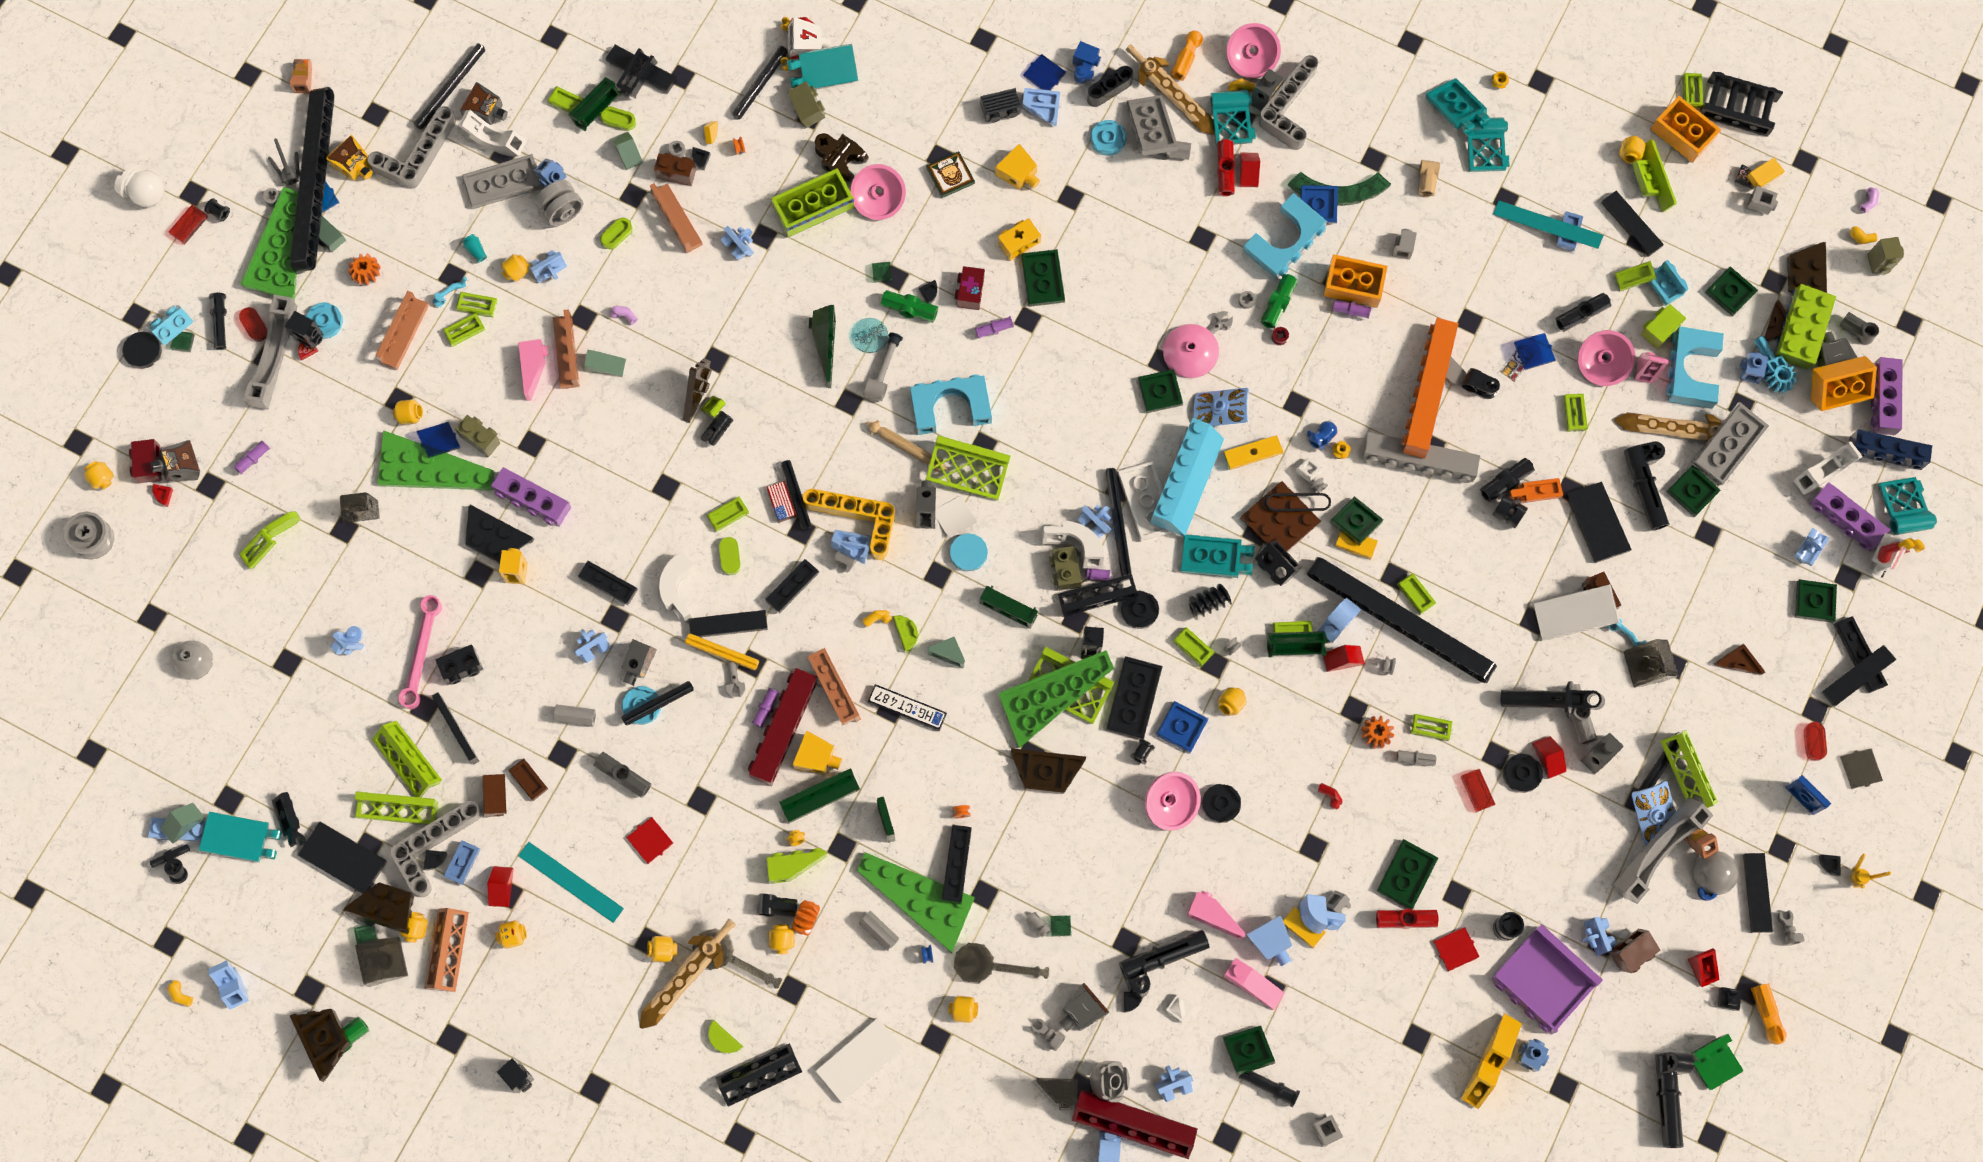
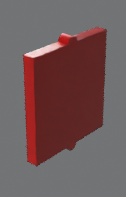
M653 817L641 826L638 825L637 829L626 837L648 864L659 855L662 856L663 852L674 844Z
M1465 927L1434 941L1440 954L1439 958L1443 960L1448 972L1480 957L1474 946V940H1471Z

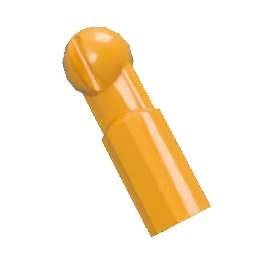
M1193 30L1186 35V45L1180 51L1170 74L1178 81H1184L1195 58L1196 48L1203 42V36L1199 31Z
M1769 983L1751 988L1760 1017L1766 1029L1767 1039L1775 1045L1784 1043L1787 1038V1032L1782 1026Z

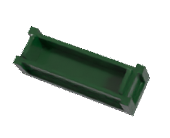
M605 77L568 114L576 127L586 131L587 127L618 96L622 95L616 89L614 81Z
M986 586L980 597L979 604L1029 629L1032 628L1038 616L1036 607L1032 609L994 590V586Z
M1325 631L1267 633L1268 657L1310 654L1326 656L1325 642H1327V636Z

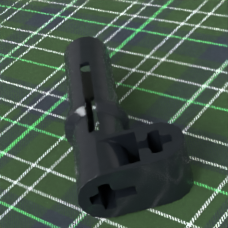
M1653 441L1624 450L1623 452L1634 480L1633 487L1638 491L1651 531L1669 526L1670 523L1655 484L1657 479L1652 475L1649 465L1656 463L1665 455V447L1660 442Z
M1200 930L1162 946H1152V949L1119 962V966L1130 993L1135 998H1144L1149 993L1151 985L1147 972L1158 968L1162 970L1165 968V965L1206 950L1210 946L1206 934L1203 930ZM1142 975L1143 977H1140L1139 984L1144 985L1143 989L1141 990L1140 987L1136 988L1137 979L1133 981L1130 979Z
M1666 1052L1656 1054L1658 1085L1656 1096L1659 1097L1663 1148H1683L1679 1097L1682 1096V1092L1679 1091L1678 1075L1690 1073L1694 1067V1059L1690 1053Z

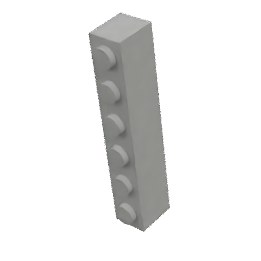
M1369 432L1365 439L1362 459L1369 463L1375 464L1379 462L1388 467H1402L1406 471H1422L1425 475H1441L1444 479L1455 478L1464 483L1473 482L1477 477L1480 455L1430 445L1429 451L1425 459L1403 453L1404 446L1401 445L1402 439Z

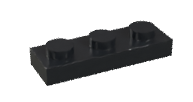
M804 559L765 599L766 602L780 614L819 574V571Z
M590 561L586 562L578 575L579 579L627 606L638 591L637 587Z

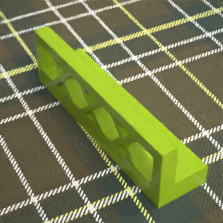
M397 720L382 725L372 738V741L415 797L422 798L429 788L439 785L442 781ZM382 735L386 739V745L380 739ZM393 750L398 754V760L394 758ZM404 765L408 767L409 775L405 772ZM416 780L422 785L420 790L416 786Z
M1687 730L1661 740L1660 742L1685 799L1688 797L1693 798L1694 794L1702 797L1707 808L1717 804V798ZM1676 739L1679 744L1678 752L1671 751L1667 742ZM1678 757L1686 760L1687 768L1685 771L1677 767ZM1686 776L1694 779L1695 786L1693 789L1685 785L1684 780Z
M356 791L355 800L358 803L355 817L359 819L428 825L436 820L439 802L432 798ZM363 803L371 804L374 807L371 813L361 814ZM388 805L392 807L394 812L389 816H383L379 810ZM405 807L411 808L414 812L408 818H403L399 813ZM424 809L432 810L431 819L422 820L419 813Z

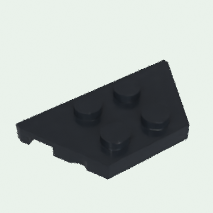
M471 504L469 505L465 545L470 549L500 564L502 550L508 551L509 548L520 550V548L528 543L531 544L535 540L532 536Z

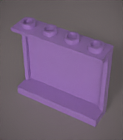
M1542 924L1529 935L1491 978L1494 981L1495 987L1500 991L1504 990L1515 1005H1520L1524 1008V1013L1529 1018L1537 1020L1540 1023L1539 1027L1547 1034L1557 1033L1558 1028L1586 996L1603 981L1601 977Z

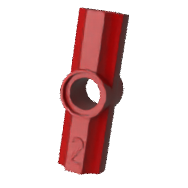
M1223 139L1217 142L1218 195L1230 196L1235 194L1234 145L1230 139ZM1222 166H1228L1230 169L1224 170Z
M1405 909L1376 911L1377 928L1409 929L1438 927L1439 917L1437 910ZM1404 914L1411 917V924L1403 921Z

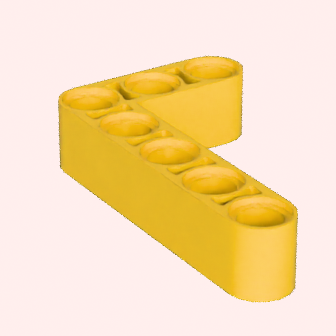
M808 489L804 492L803 501L808 510L875 522L870 544L871 555L876 560L886 558L895 521V509L892 504L817 489ZM809 497L817 498L813 503L807 501ZM829 500L836 502L833 506L826 505V502ZM846 504L854 505L850 510L844 508ZM866 507H870L873 509V511L870 513L863 512V509ZM890 511L891 515L885 517L882 515V512ZM884 528L888 532L881 535L878 533V530ZM877 546L884 548L880 553L874 551Z

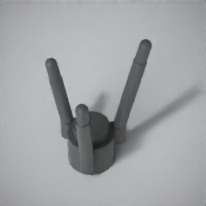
M275 138L274 142L284 167L282 169L283 172L280 171L272 157L269 156L268 160L279 175L282 183L286 185L296 184L300 178L298 152H295L294 169L292 166L287 165L279 142Z

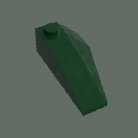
M834 305L814 310L812 317H809V329H812L827 388L832 387L836 328Z

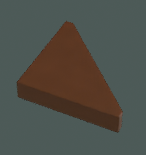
M1780 300L1775 302L1764 336L1767 342L1778 338L1781 333L1786 310Z
M1744 643L1714 663L1717 667L1757 675L1765 673V670Z

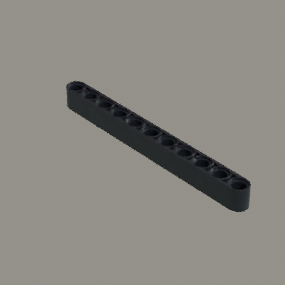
M330 87L313 89L309 94L290 259L291 268L296 273L314 270L316 267L328 162L326 157L329 153L335 99L334 92Z
M1316 557L1307 571V575L1312 580L1340 597L1348 598L1363 611L1478 681L1488 683L1495 672L1497 665L1493 661L1327 560Z

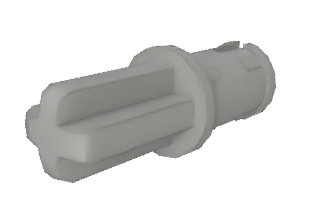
M1398 750L1396 761L1411 763L1414 766H1417V764L1435 766L1437 757L1433 754L1418 753L1417 750L1415 752Z

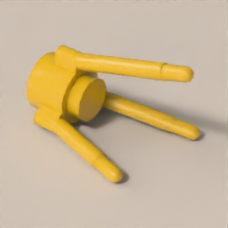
M1863 853L1856 865L1852 867L1854 872L1851 874L1850 879L1854 884V888L1864 889L1865 884L1869 880L1889 876L1891 872L1870 875L1867 870L1860 869L1866 856Z

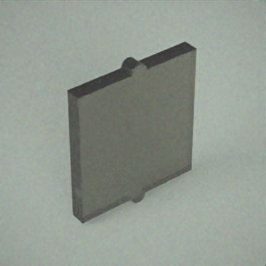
M1872 748L1859 752L1855 750L1851 754L1840 757L1851 789L1862 786L1869 787L1870 784L1883 781Z

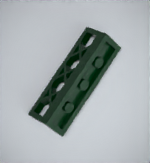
M850 768L779 803L788 823H792L859 791L860 787Z

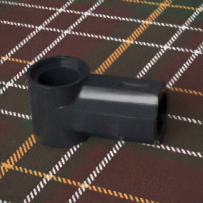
M761 893L758 899L757 914L762 916L780 915L795 917L798 900Z

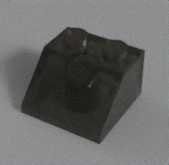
M1655 639L1623 651L1634 688L1661 683L1679 676L1668 640Z
M400 937L377 939L355 945L364 985L372 987L409 976Z
M1036 1078L1035 1085L1054 1106H1059V1110L1071 1111L1072 1107L1077 1105L1078 1079Z

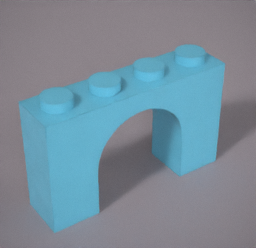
M1294 193L1281 205L1280 212L1298 227L1300 232L1299 240L1289 248L1280 249L1273 247L1259 234L1255 233L1244 245L1243 251L1275 279L1286 274L1289 270V265L1292 262L1295 264L1301 258L1302 251L1304 249L1308 250L1313 245V240L1316 236L1320 237L1326 231L1327 221Z
M1681 326L1673 332L1671 336L1673 349H1671L1669 354L1671 367H1669L1667 377L1670 378V383L1666 388L1668 402L1713 409L1718 403L1719 385L1693 380L1684 369V358L1691 354L1717 357L1723 349L1724 333Z
M975 374L964 379L956 377L945 382L937 380L932 382V384L926 385L918 383L910 387L918 435L936 433L934 405L941 397L950 394L961 396L967 401L971 411L973 426L992 424V414L984 375Z

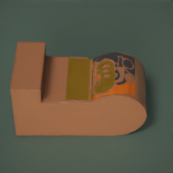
M294 59V70L292 78H290V86L294 93L310 94L312 62L310 59Z
M1703 828L1684 838L1690 847L1703 859L1719 851L1716 836L1712 833L1708 834ZM1710 846L1711 848L1708 851H1705L1704 847Z

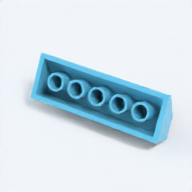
M1192 418L1150 520L1151 524L1183 537L1186 536L1224 441V438L1210 424Z

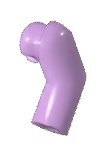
M1870 187L1866 190L1868 201L1860 205L1861 212L1866 213L1878 204L1879 191L1877 188Z
M616 305L610 311L611 317L618 318L619 316H624L631 325L638 321V318L628 307Z

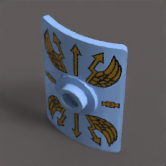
M1249 388L1196 393L1194 418L1211 426L1248 422Z
M1667 781L1632 793L1645 846L1648 845L1675 813Z

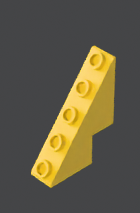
M1505 1013L1503 1014L1461 1096V1100L1477 1109L1481 1107L1496 1087L1500 1072L1511 1057L1522 1025L1521 1022Z

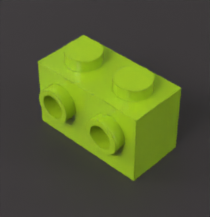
M1671 304L1666 308L1661 307L1655 313L1656 318L1653 321L1649 319L1643 325L1644 331L1641 333V336L1656 349L1686 320V317Z

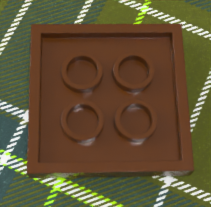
M1281 481L1247 510L1240 519L1266 546L1270 542L1277 540L1288 552L1317 527L1321 520L1312 511L1274 512L1269 510L1265 504L1267 496L1274 493H1294ZM1273 496L1268 500V505L1273 509L1308 508L1297 496Z

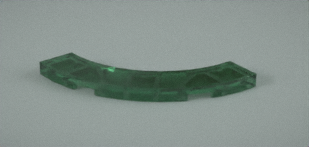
M1303 172L1298 173L1288 183V186L1300 195L1301 185L1332 186L1317 182L1306 176ZM1377 172L1374 176L1361 183L1338 186L1337 206L1359 204L1370 198L1373 199L1386 191L1391 186V183Z

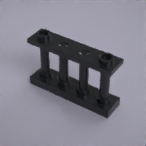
M1713 71L1707 80V83L1713 84L1709 103L1705 102L1699 112L1711 121L1768 137L1775 126V122L1769 120L1773 102L1777 103L1783 91L1728 76L1722 72ZM1720 87L1731 90L1726 108L1716 105ZM1738 92L1748 94L1744 113L1733 110ZM1755 97L1766 100L1761 118L1751 115Z

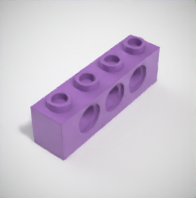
M1880 357L1873 363L1877 366L1875 393L1874 398L1871 400L1873 416L1870 423L1873 426V433L1896 435L1902 430L1903 359Z
M504 467L491 485L497 497L511 500L510 503L514 506L526 508L529 514L535 517L537 515L543 517V521L552 526L554 524L560 526L571 509L570 503L565 499ZM512 487H518L516 492H510ZM528 496H535L532 501H526ZM551 504L548 510L542 509L544 505Z
M1830 482L1823 486L1809 503L1816 512L1822 513L1828 518L1830 523L1840 527L1847 536L1854 538L1862 548L1869 551L1877 547L1884 534L1890 531L1888 527ZM1830 503H1833L1836 509L1832 508ZM1845 515H1848L1851 518V521H1849ZM1861 527L1865 528L1867 533H1864Z

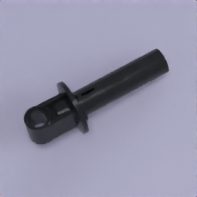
M1568 681L1565 691L1501 690L1500 702L1502 707L1565 708L1567 718H1573L1575 710L1602 709L1605 705V698L1594 690H1575L1574 683ZM1597 695L1599 702L1596 705H1591V697Z

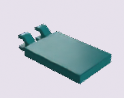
M852 43L798 53V59L787 60L789 70L801 67L802 76L790 78L792 88L805 81L815 88L858 81Z
M1457 78L1426 93V99L1456 130L1462 128L1467 137L1475 134L1472 131V128L1475 127L1472 121L1476 119L1482 129L1490 126L1487 122L1490 120V117L1487 115V108Z
M1186 534L1184 537L1181 573L1238 578L1239 573L1252 575L1253 564L1240 563V555L1254 557L1255 546L1241 545V539Z
M209 811L199 851L259 863L261 857L275 860L277 851L264 848L266 838L280 840L282 832L269 829L270 824L267 822Z

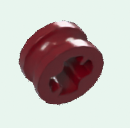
M1284 327L1275 328L1272 334V341L1276 345L1287 343L1289 338L1288 330ZM1283 333V338L1278 339L1277 336Z

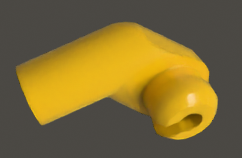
M875 610L862 621L866 627H869L877 620H882L883 623L887 624L892 620V617L887 610Z

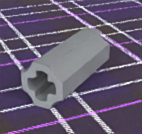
M559 704L555 706V722L593 727L595 724V709Z
M869 911L859 922L887 951L899 940V937L872 911Z

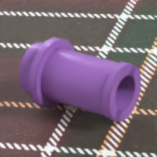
M1087 568L1086 579H1089V581H1092V579L1107 581L1110 578V570Z

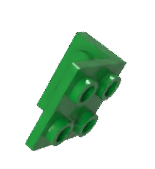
M1729 1034L1721 1035L1690 1053L1694 1059V1067L1708 1090L1715 1089L1743 1072V1068L1728 1046V1043L1733 1041Z

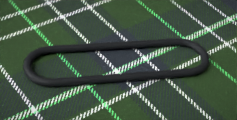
M1274 493L1267 496L1265 504L1269 510L1274 512L1324 511L1331 506V498L1325 493ZM1273 496H1325L1328 499V505L1325 508L1273 509L1268 505V500Z

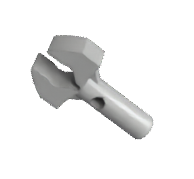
M1221 311L1215 315L1216 323L1208 329L1212 334H1215L1220 328H1225L1226 330L1231 328L1233 316L1227 322H1221L1228 311Z
M729 662L731 682L729 685H725L727 694L734 699L733 689L735 685L739 688L740 697L745 693L746 687L745 682L741 683L738 681L736 663Z

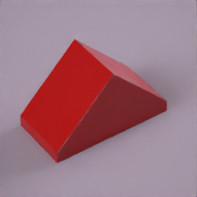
M1240 152V187L1258 188L1261 163L1258 153Z
M1343 645L1327 651L1326 656H1323L1327 672L1365 665L1361 646Z
M1551 736L1532 743L1548 779L1567 772L1564 751Z
M493 866L487 882L488 906L509 908L513 867Z
M1714 948L1687 959L1701 987L1720 980L1716 950Z

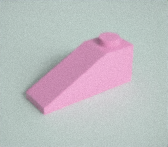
M541 339L518 342L524 395L527 401L532 400L546 364L545 357L548 356L547 346L543 345Z
M1642 352L1637 359L1634 380L1652 384L1666 367L1668 360L1651 352Z
M1205 891L1197 892L1187 917L1242 940L1245 932L1219 902L1212 898L1213 895Z
M1237 958L1232 961L1223 978L1275 1010L1284 995L1282 990Z

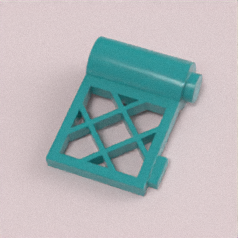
M1247 90L1211 93L1210 104L1213 114L1216 146L1217 142L1220 141L1219 134L1222 130L1231 135L1229 139L1233 141V145L1252 143V139H1256L1255 128H1251L1249 104H1252L1251 93H1248ZM1245 112L1246 119L1242 123L1234 118L1237 113ZM1218 114H1224L1229 118L1224 125L1218 121ZM1231 120L1239 126L1234 133L1226 127ZM1242 128L1247 132L1248 138L1241 139L1236 133Z
M1504 117L1490 118L1487 121L1490 126L1485 129L1480 127L1477 119L1472 121L1475 126L1472 128V131L1475 134L1467 137L1469 172L1506 171V167L1510 166L1509 155L1506 156L1504 133L1508 131V122L1505 121ZM1472 140H1479L1484 146L1478 151L1473 147ZM1491 140H1500V147L1497 150L1489 145ZM1485 147L1494 153L1489 159L1480 153ZM1496 155L1501 160V166H1494L1490 160ZM1476 156L1485 162L1482 166L1474 167L1473 159Z
M1912 477L1879 483L1878 487L1890 517V528L1894 535L1934 528L1937 518L1935 514L1928 511L1922 495L1924 488L1921 480ZM1912 483L1914 492L1910 493L1903 489L1904 484ZM1891 487L1897 490L1895 496L1887 493L1886 488ZM1899 493L1909 497L1907 503L1897 499ZM1912 499L1915 500L1921 508H1913L1909 505ZM1893 502L1904 507L1903 510L1894 512Z

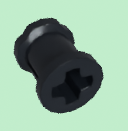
M212 198L206 203L204 211L207 214L216 216L217 220L221 222L225 221L229 216L230 208L222 206L215 198Z
M1140 739V744L1135 753L1131 754V758L1145 765L1147 757L1151 751H1154L1155 746L1144 739Z

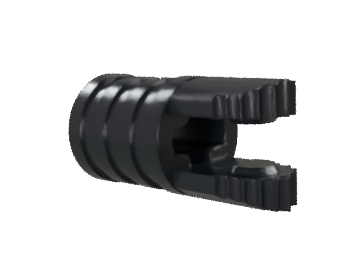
M719 411L718 415H716L715 419H713L712 423L702 434L701 440L709 441L710 445L715 446L734 420L725 412Z

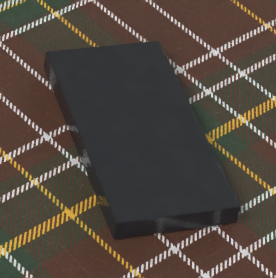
M1602 481L1566 494L1595 563L1632 550Z
M1125 656L1106 731L1139 740L1144 739L1163 666Z
M319 821L298 853V856L362 894L371 888L387 863V860L321 821Z

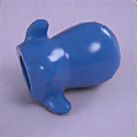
M1323 421L1316 433H1312L1310 430L1307 431L1308 441L1314 448L1323 451L1325 446L1336 436L1338 429L1333 422Z

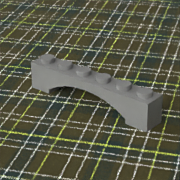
M273 295L269 309V325L263 353L251 381H248L244 400L251 407L269 409L290 335L285 325L293 312L297 311L298 307L291 297Z
M1688 797L1612 886L1624 898L1638 904L1650 890L1648 888L1650 880L1666 855L1688 835L1698 829L1702 830L1714 815L1703 803Z

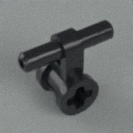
M185 844L175 850L170 849L163 852L164 855L151 860L149 863L152 868H155L167 862L164 866V871L174 884H181L188 878V871L176 857L189 852L190 848L188 844Z

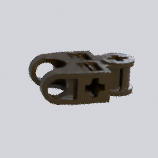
M821 133L815 138V152L819 157L823 158L821 161L822 169L830 172L838 168L846 182H851L855 178L854 174L848 170L847 164L851 161L866 163L869 159L867 153L844 134L838 140L826 133Z

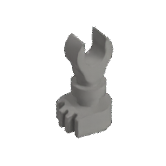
M1790 910L1786 911L1787 920L1783 918L1782 912L1778 913V921L1785 928L1784 933L1788 935L1784 937L1786 945L1791 946L1804 942L1803 933H1795L1796 927L1793 926V913Z
M1036 1019L1042 1024V1028L1036 1029L1031 1025L1032 1030L1037 1034L1044 1035L1046 1040H1051L1050 1047L1056 1052L1066 1036L1061 1032L1055 1034V1030L1049 1029L1042 1019Z

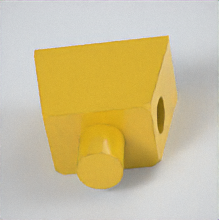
M1020 144L995 167V175L1017 189H1021L1026 183L1034 189L1040 183V180L1035 176L1037 164Z
M806 731L794 760L793 768L825 775L828 766L839 770L842 758L833 756L835 749L832 744Z

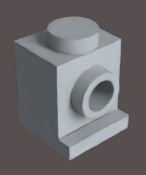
M1756 186L1750 195L1746 209H1753L1768 215L1771 211H1775L1778 201L1776 198L1778 193Z
M1406 228L1402 229L1400 236H1396L1392 256L1410 260L1414 251L1417 232Z
M1326 1113L1314 1118L1316 1122L1312 1126L1322 1147L1343 1138L1333 1115L1327 1117ZM1324 1125L1328 1126V1133L1322 1131Z

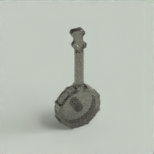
M709 929L700 932L699 935L714 937L720 929ZM729 934L720 941L724 955L723 964L719 968L726 966L729 962L764 980L765 984H773L775 989L779 988L783 980L781 977L775 978L773 973L768 974L733 955L735 949ZM693 945V946H692L693 951H694L699 945ZM713 959L706 967L709 970L716 969Z
M968 942L956 952L954 959V970L963 982L980 984L992 975L993 970L1031 975L1034 978L1042 976L1044 979H1048L1049 977L1048 967L1040 969L1039 966L1032 968L994 962V956H992L984 944Z

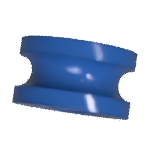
M1698 887V896L1704 901H1710L1717 896V894H1710L1709 897V894H1704L1703 891L1705 889Z
M928 945V947L921 946L923 963L926 964L927 961L933 963L931 945Z

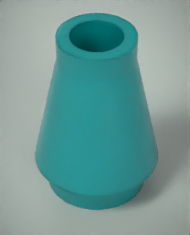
M471 234L462 240L463 248L478 263L487 258L480 239L475 234Z

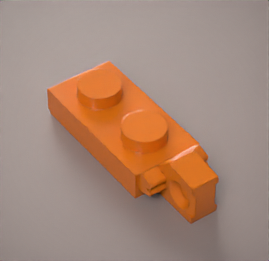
M1555 478L1522 483L1517 486V489L1510 490L1508 496L1514 500L1520 499V503L1562 498L1563 492L1560 479Z

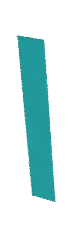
M1498 201L1493 215L1596 249L1599 248L1604 236L1603 234L1502 201Z
M528 842L518 855L614 923L624 908L532 843Z

